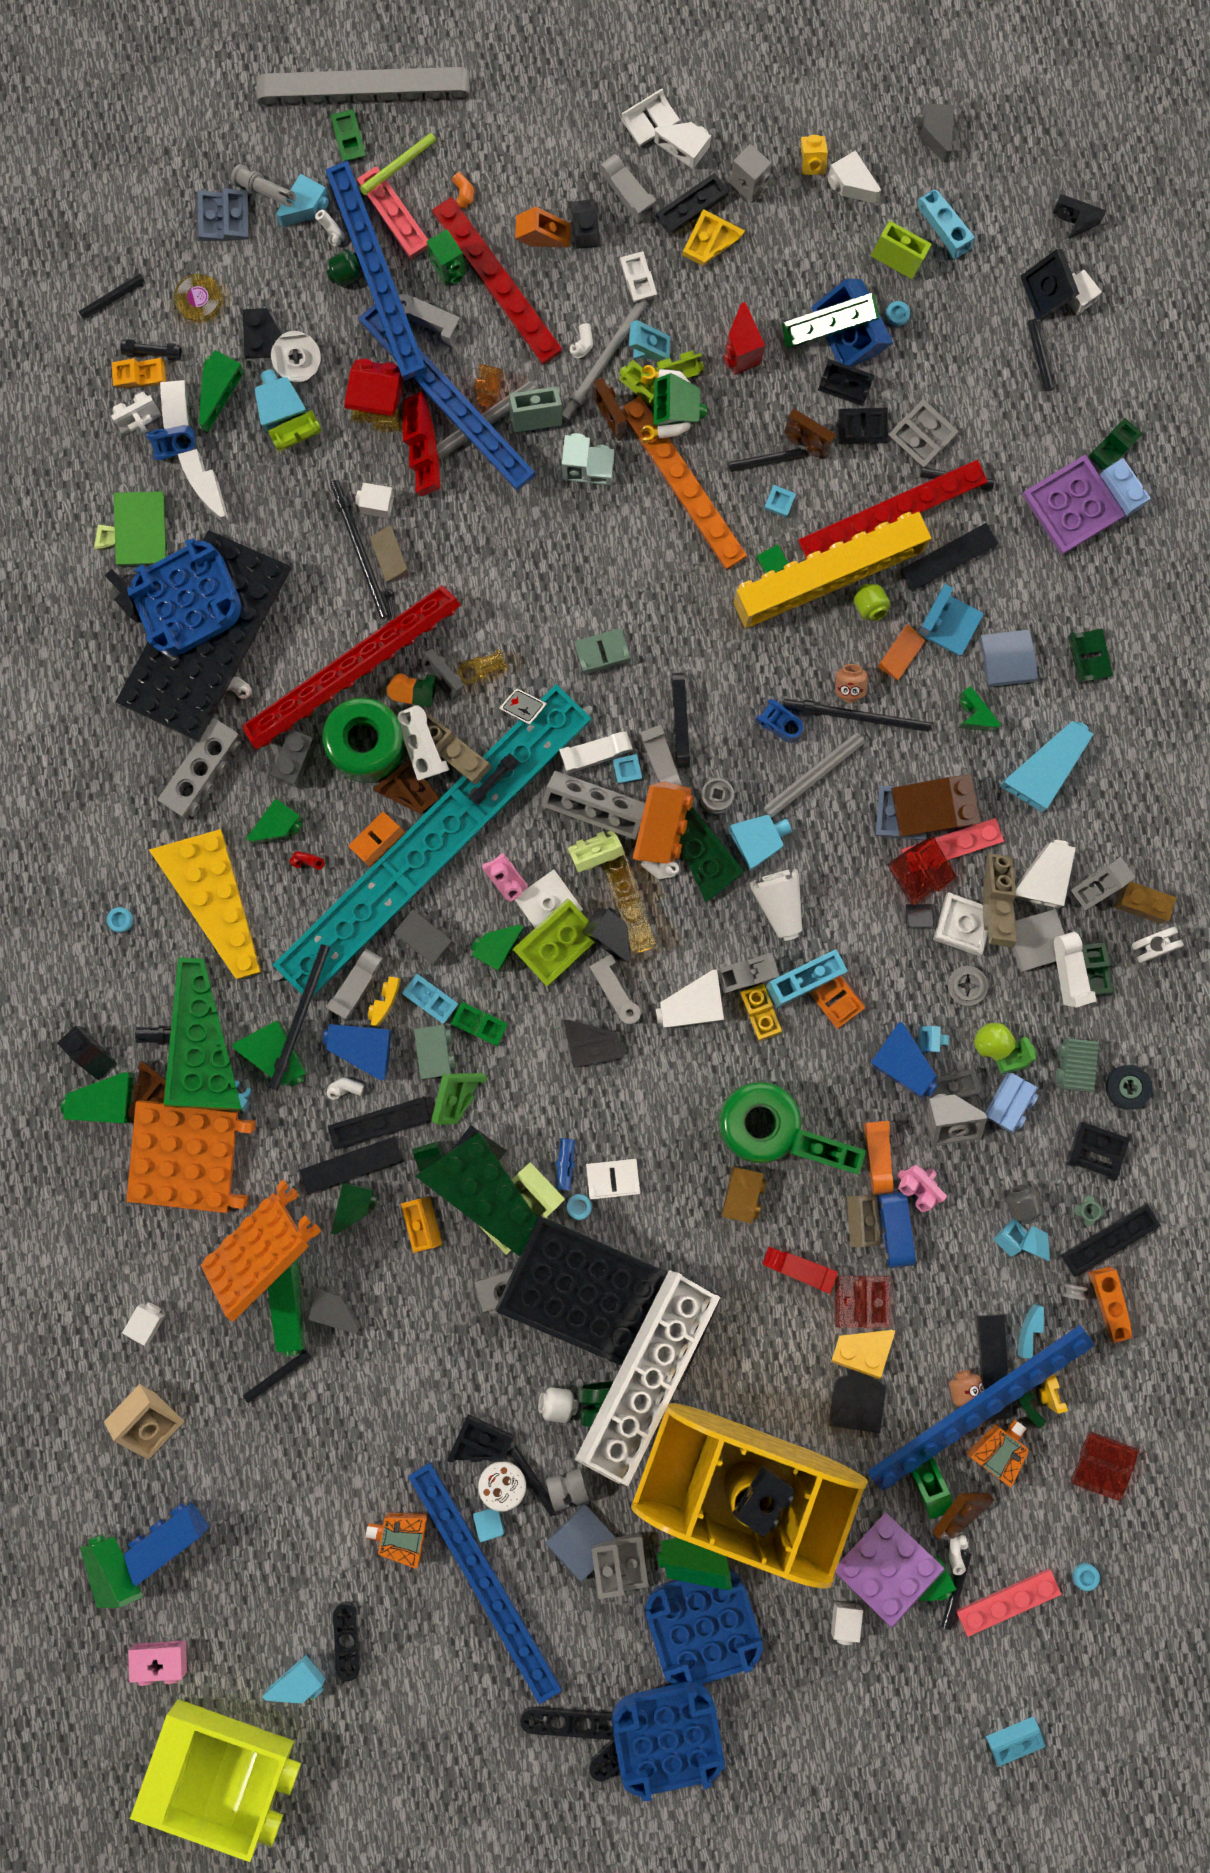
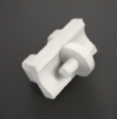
M144 392L135 395L133 399L134 404L126 407L125 404L120 403L113 407L114 414L111 417L123 436L138 428L141 429L143 434L147 433L148 430L145 425L162 416L150 395L147 396Z

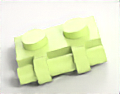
M604 831L599 832L596 837L585 841L581 839L576 841L575 845L567 847L578 872L590 870L596 865L613 861L619 856L625 855L617 835L612 831L606 833Z

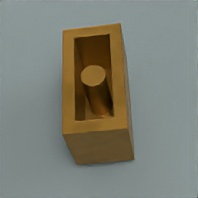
M1130 881L1123 888L1119 889L1114 908L1162 924L1170 920L1177 897Z
M732 1166L721 1216L753 1224V1219H758L761 1204H757L759 1194H764L767 1180L763 1179L764 1174Z

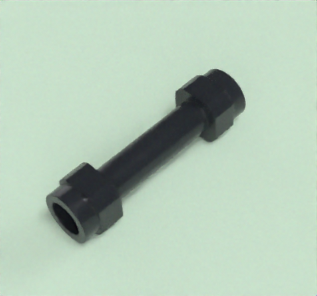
M126 339L121 341L120 346L121 354L135 357L136 353L166 356L168 360L176 361L181 360L182 355L181 345H176L175 343H168L167 346L137 344L133 339Z
M509 753L500 761L501 765L479 788L475 786L467 796L474 804L479 806L487 798L486 794L508 772L512 773L520 763L512 754Z

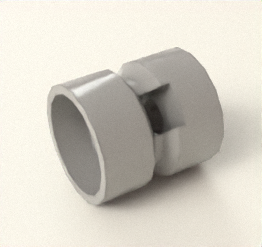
M722 778L709 780L704 785L700 795L702 808L711 815L724 814L732 804L734 790L732 785Z
M581 1468L567 1472L566 1477H562L559 1474L546 1478L548 1492L555 1512L569 1508L572 1502L579 1505L590 1501Z

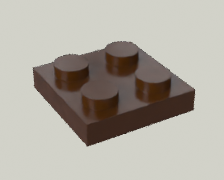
M600 378L594 382V401L615 438L619 441L626 437L628 414L622 404H617L615 400L616 393L611 384L606 385L604 379Z
M794 408L788 416L784 431L790 442L796 445L800 443L807 447V451L812 456H821L824 459L830 452L836 435Z

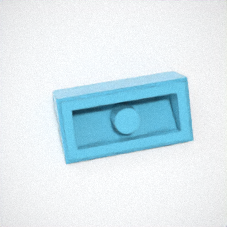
M1034 1717L986 1736L998 1767L1046 1747Z

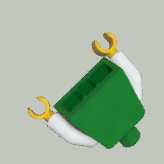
M646 365L642 369V373H647L650 376H642L640 379L641 383L648 385L654 379V426H658V429H653L649 425L642 427L639 432L647 431L650 437L642 438L641 442L649 443L656 436H659V439L676 437L688 431L691 425L698 423L699 419H703L706 416L707 406L700 403L699 388L691 384L682 372L660 369L658 372L651 365Z

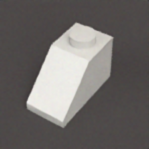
M692 122L657 127L655 130L654 143L692 169H694L710 148L711 135H709L705 128L696 126Z
M856 150L831 165L828 182L833 190L837 189L841 196L871 203L879 200L881 189Z

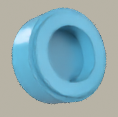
M892 302L887 307L885 313L886 321L893 327L904 326L909 320L910 308L904 302Z
M117 907L109 912L107 924L111 930L123 933L132 927L133 916L129 910Z
M576 1194L568 1200L567 1212L572 1218L582 1220L590 1215L592 1203L587 1196Z
M1082 1563L1075 1567L1072 1577L1076 1586L1083 1591L1094 1590L1100 1582L1098 1570L1088 1563Z

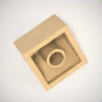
M141 1384L104 1421L113 1441L148 1460L184 1423V1420L155 1392Z

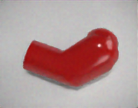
M301 851L292 853L293 856L289 859V864L296 869H299L304 863L316 870H320L325 864L322 858Z

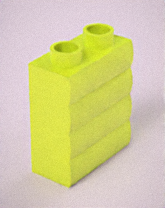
M178 1699L166 1715L130 1819L250 1862L258 1844L260 1843L272 1848L284 1814L271 1810L277 1791L290 1796L301 1763L289 1759L294 1741Z

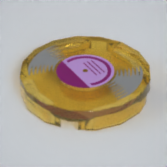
M201 273L191 274L183 278L176 286L174 303L181 316L194 323H203L216 317L223 305V293L218 283L210 276Z

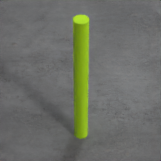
M432 133L426 135L361 185V192L367 195L436 142L435 136Z

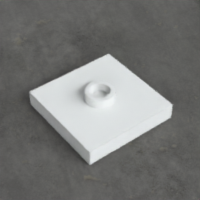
M552 870L522 892L520 897L515 899L534 928L567 898L581 912L583 911L555 870Z
M948 892L933 940L981 956L988 937V930H984L983 904Z

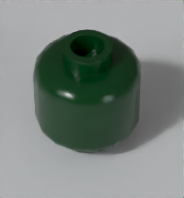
M344 250L329 259V269L326 272L333 284L337 283L340 287L346 288L362 278L363 270L356 252L352 253L349 250Z

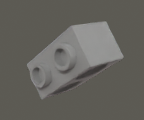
M1119 857L1080 882L1071 891L1084 910H1087L1123 888L1135 876L1124 860Z

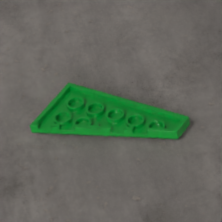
M178 957L164 1107L242 1111L204 959Z

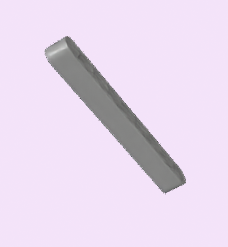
M463 67L266 73L258 75L256 79L257 103L261 107H266V105L286 107L290 106V104L314 106V103L338 105V102L362 104V102L368 101V104L386 103V101L403 103L409 102V100L432 102L433 99L457 101V98H463V100L470 98V72Z

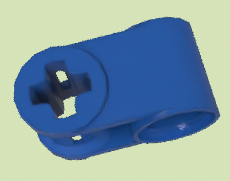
M187 425L157 429L146 434L154 451L152 454L154 460H163L192 451L196 441L194 429ZM186 435L190 438L191 442L187 444L181 443L178 436Z
M769 699L767 702L768 706L762 714L756 716V722L768 731L776 734L782 740L788 743L796 742L800 739L803 731L802 721L786 710L779 702ZM787 725H794L798 732L796 734H788L784 728Z

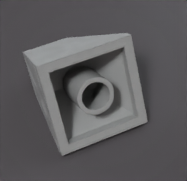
M938 1094L933 1098H929L927 1112L932 1147L982 1139L987 1120L986 1113L955 1094Z

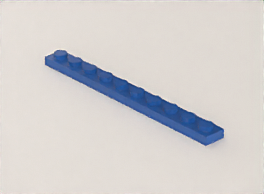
M348 160L325 169L402 377L405 381L427 372Z
M374 304L358 319L396 361L377 307ZM419 348L427 372L412 379L518 492L536 476L535 472Z
M1081 1325L1077 1326L869 1469L868 1473L871 1479L883 1491L894 1485L902 1477L916 1470L917 1467L930 1458L935 1457L952 1443L957 1442L962 1436L980 1426L981 1423L994 1414L999 1413L1016 1399L1021 1398L1038 1384L1043 1383L1045 1379L1058 1370L1063 1369L1074 1359L1085 1354L1095 1346L1094 1342Z
M430 1461L409 1474V1480L539 1705L561 1692V1685L432 1462Z

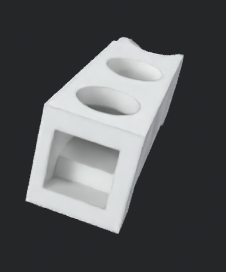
M413 706L399 712L398 721L401 725L403 740L417 780L448 771L447 762H441L426 723L427 717L424 710L419 706Z
M619 732L571 748L559 749L567 775L615 759L633 750L627 732Z
M1071 932L1055 937L1054 950L1063 1004L1071 1007H1080L1096 1002L1095 992L1090 991L1080 936L1076 932Z

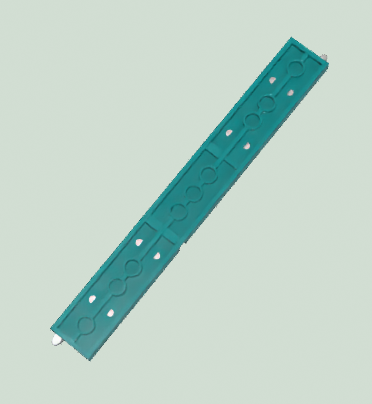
M555 684L540 699L547 704L532 723L528 724L519 720L482 757L492 766L484 777L474 785L466 777L462 776L272 964L277 969L273 975V980L280 981L286 978L302 995L320 945L329 946L330 950L315 988L314 997L412 900V897L418 891H421L483 829V826L488 821L491 822L560 753L559 749L565 748L591 722L592 707L586 706L582 709ZM509 753L512 754L520 763L512 773L508 772L486 794L487 798L479 806L474 804L467 796L475 786L479 788L501 765L500 761Z

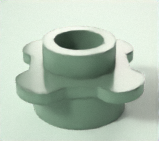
M1092 1196L1084 1197V1202L1074 1207V1214L1080 1216L1086 1226H1093L1095 1221L1105 1213L1104 1208L1096 1203Z

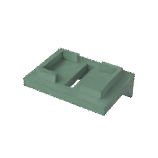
M621 628L574 641L583 675L631 662ZM602 641L608 661L606 663H603L597 642Z

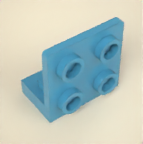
M944 584L918 633L923 638L961 656L976 630L983 613L950 596L954 588Z

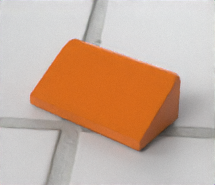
M907 624L880 662L878 668L898 681L926 640Z

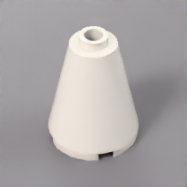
M794 869L792 874H790L789 870H784L762 877L764 882L758 884L756 880L750 882L751 890L779 938L783 937L784 941L799 937L798 933L802 931L798 870Z

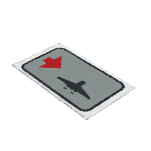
M516 689L499 709L531 724L547 703Z

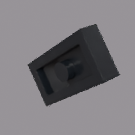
M1060 194L1052 213L1056 214L1061 220L1075 221L1069 238L1098 226L1106 210Z

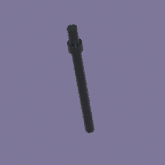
M334 480L330 482L336 498L334 503L337 511L341 512L379 617L380 619L389 616L350 511L352 506L349 498L345 497L340 481Z
M784 699L783 706L786 709L801 711L804 715L812 716V713L925 732H929L931 722L814 704V701L804 699L802 702Z
M320 945L282 1052L274 1063L273 1068H275L268 1088L278 1091L284 1073L289 1070L291 1064L289 1060L329 953V946Z

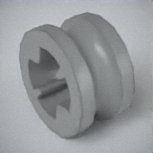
M1064 1283V1287H1066V1292L1063 1293L1064 1297L1086 1300L1084 1292L1088 1290L1087 1287Z

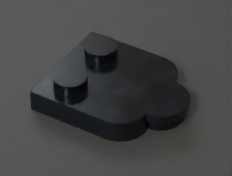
M852 1369L849 1375L837 1378L833 1386L829 1426L880 1433L885 1400L884 1386L874 1377Z

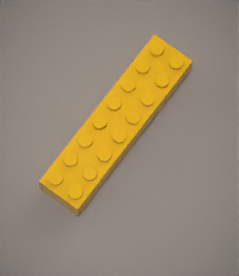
M911 512L899 516L896 522L891 524L884 522L874 528L875 531L868 534L865 531L858 533L847 543H843V541L837 542L830 546V550L826 552L816 551L808 555L805 561L800 563L798 561L790 562L784 566V570L777 573L774 570L769 571L756 582L749 580L738 586L739 589L736 590L733 603L744 628L747 629L924 553L932 538L920 512L911 514Z

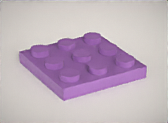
M1083 455L1022 493L1024 500L1061 556L1125 516L1086 455Z
M885 1512L837 1565L835 1573L880 1618L893 1628L945 1569Z

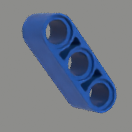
M902 1192L879 1195V1202H882L883 1208L880 1209L882 1226L886 1230L884 1241L886 1253H889V1259H887L888 1267L914 1266L916 1259L907 1196Z

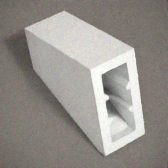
M1054 840V842L1047 844L1016 885L1015 899L1054 908L1063 907L1076 847L1068 846L1069 843L1062 840Z
M717 970L708 972L660 1002V1008L656 1009L657 1023H662L663 1028L723 1021Z

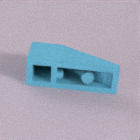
M837 949L771 980L765 987L777 1009L845 974L848 970Z

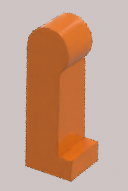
M890 1122L863 1123L873 1195L893 1193L889 1139Z
M1109 1266L1089 1271L1088 1275L1093 1283L1110 1341L1117 1343L1132 1339L1131 1323L1117 1269Z

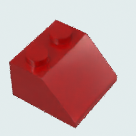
M746 302L741 303L728 334L725 355H723L727 369L732 368L734 375L760 365L765 349L764 341Z
M365 358L355 359L349 373L344 408L393 416L403 392V377L399 366L390 362L376 363Z

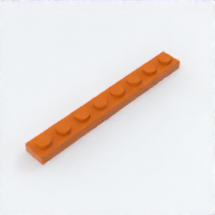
M641 396L624 405L628 414L627 423L639 441L642 438L650 437L647 431L639 432L642 427L649 425L653 429H658V426H654V415ZM656 436L649 443L641 442L725 570L745 559L747 554L670 439H659V436Z

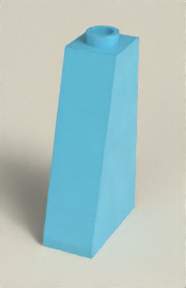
M1070 722L1001 783L1000 787L1038 811H1045L1092 738L1093 733L1088 731L1089 728L1081 722Z

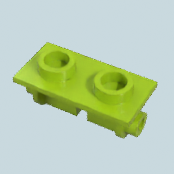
M694 350L680 354L681 359L672 362L671 358L658 361V367H655V370L658 372L660 369L681 370L686 378L699 375L704 370V365L702 361L697 360V357L702 356V353L694 354Z
M632 359L627 367L624 366L620 370L619 374L621 376L619 380L635 394L641 396L654 409V379L648 385L641 383L640 379L642 376L650 375L642 373L643 367Z
M310 410L268 430L277 451L280 452L322 432V429L313 411Z

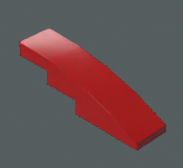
M421 391L403 400V442L409 446V467L415 471V493L422 497L441 488L438 450L432 418L426 396Z

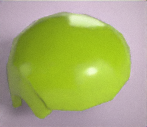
M988 1023L978 1030L973 1044L983 1058L989 1056L995 1061H999L1009 1056L1015 1049L1016 1040L1004 1024Z

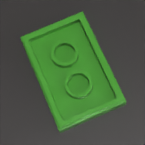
M164 492L113 493L116 566L132 567L140 566L141 564L143 566H151L166 558Z

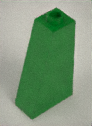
M297 1258L267 1288L276 1353L283 1352L284 1356L298 1355L299 1350L305 1348L299 1263Z

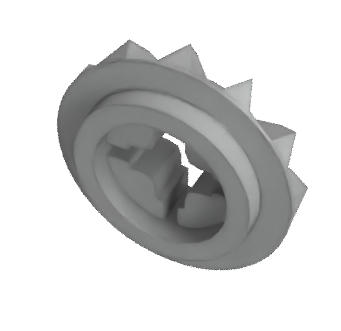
M973 966L957 968L950 975L947 983L949 995L956 1003L964 1006L978 1004L984 999L988 990V982L981 970ZM968 975L969 983L978 986V988L970 989L966 997L965 989L957 986V984L965 983Z

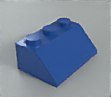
M845 279L814 304L811 309L813 312L867 295L869 292L862 279ZM880 314L879 320L826 337L837 361L851 367L878 356L893 344Z
M192 1502L187 1506L181 1503L170 1512L172 1515L170 1519L164 1522L161 1518L149 1528L151 1531L149 1535L143 1538L140 1534L128 1544L130 1549L124 1554V1558L134 1586H137L200 1538L210 1527Z

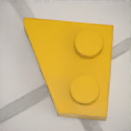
M703 209L682 252V256L704 266L741 239L745 230Z
M886 1330L839 1336L831 1362L881 1379L895 1331Z
M1053 1374L1041 1383L1042 1388L1038 1389L1042 1404H1046L1048 1408L1057 1414L1067 1412L1066 1403H1061L1058 1394L1060 1386L1055 1374Z

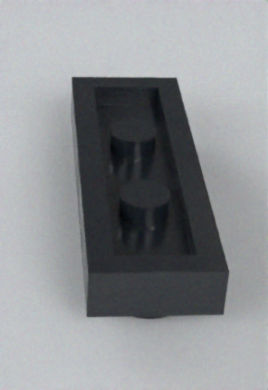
M713 173L656 213V218L669 236H671L700 216L703 209L707 211L729 195V191L716 173Z

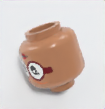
M847 664L837 671L835 693L839 698H842L847 703H854L866 695L868 675L861 666Z
M970 1370L956 1372L955 1378L949 1382L952 1401L958 1407H961L984 1391L981 1377L977 1374H971Z

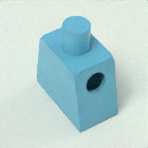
M266 370L261 374L264 384L255 388L260 423L265 433L307 412L287 377L277 379L274 370Z
M769 815L739 822L729 827V831L749 871L784 847L781 837L792 832L787 819L773 824Z

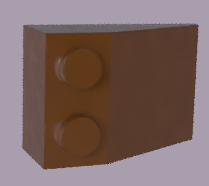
M972 774L891 788L899 837L965 828L980 823Z

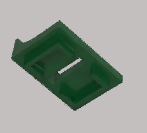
M1102 628L1081 633L1072 632L1068 635L1078 683L1114 676ZM1097 652L1101 654V656L1080 660L1079 657Z

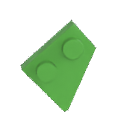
M483 1073L443 1074L431 1121L437 1125L457 1124L463 1116L465 1109L475 1098L472 1093L480 1082L483 1084L486 1082L487 1076Z

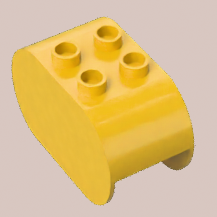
M669 1403L638 1485L631 1509L650 1525L679 1539L796 1583L816 1588H830L833 1584V1577L862 1493L868 1481L849 1467L804 1447L701 1409ZM762 1466L788 1482L795 1489L792 1493L794 1498L788 1508L781 1510L777 1517L779 1518L777 1526L771 1533L767 1532L765 1537L736 1519L732 1513ZM764 1497L760 1501L759 1507L762 1509L768 1508L772 1503V1498Z

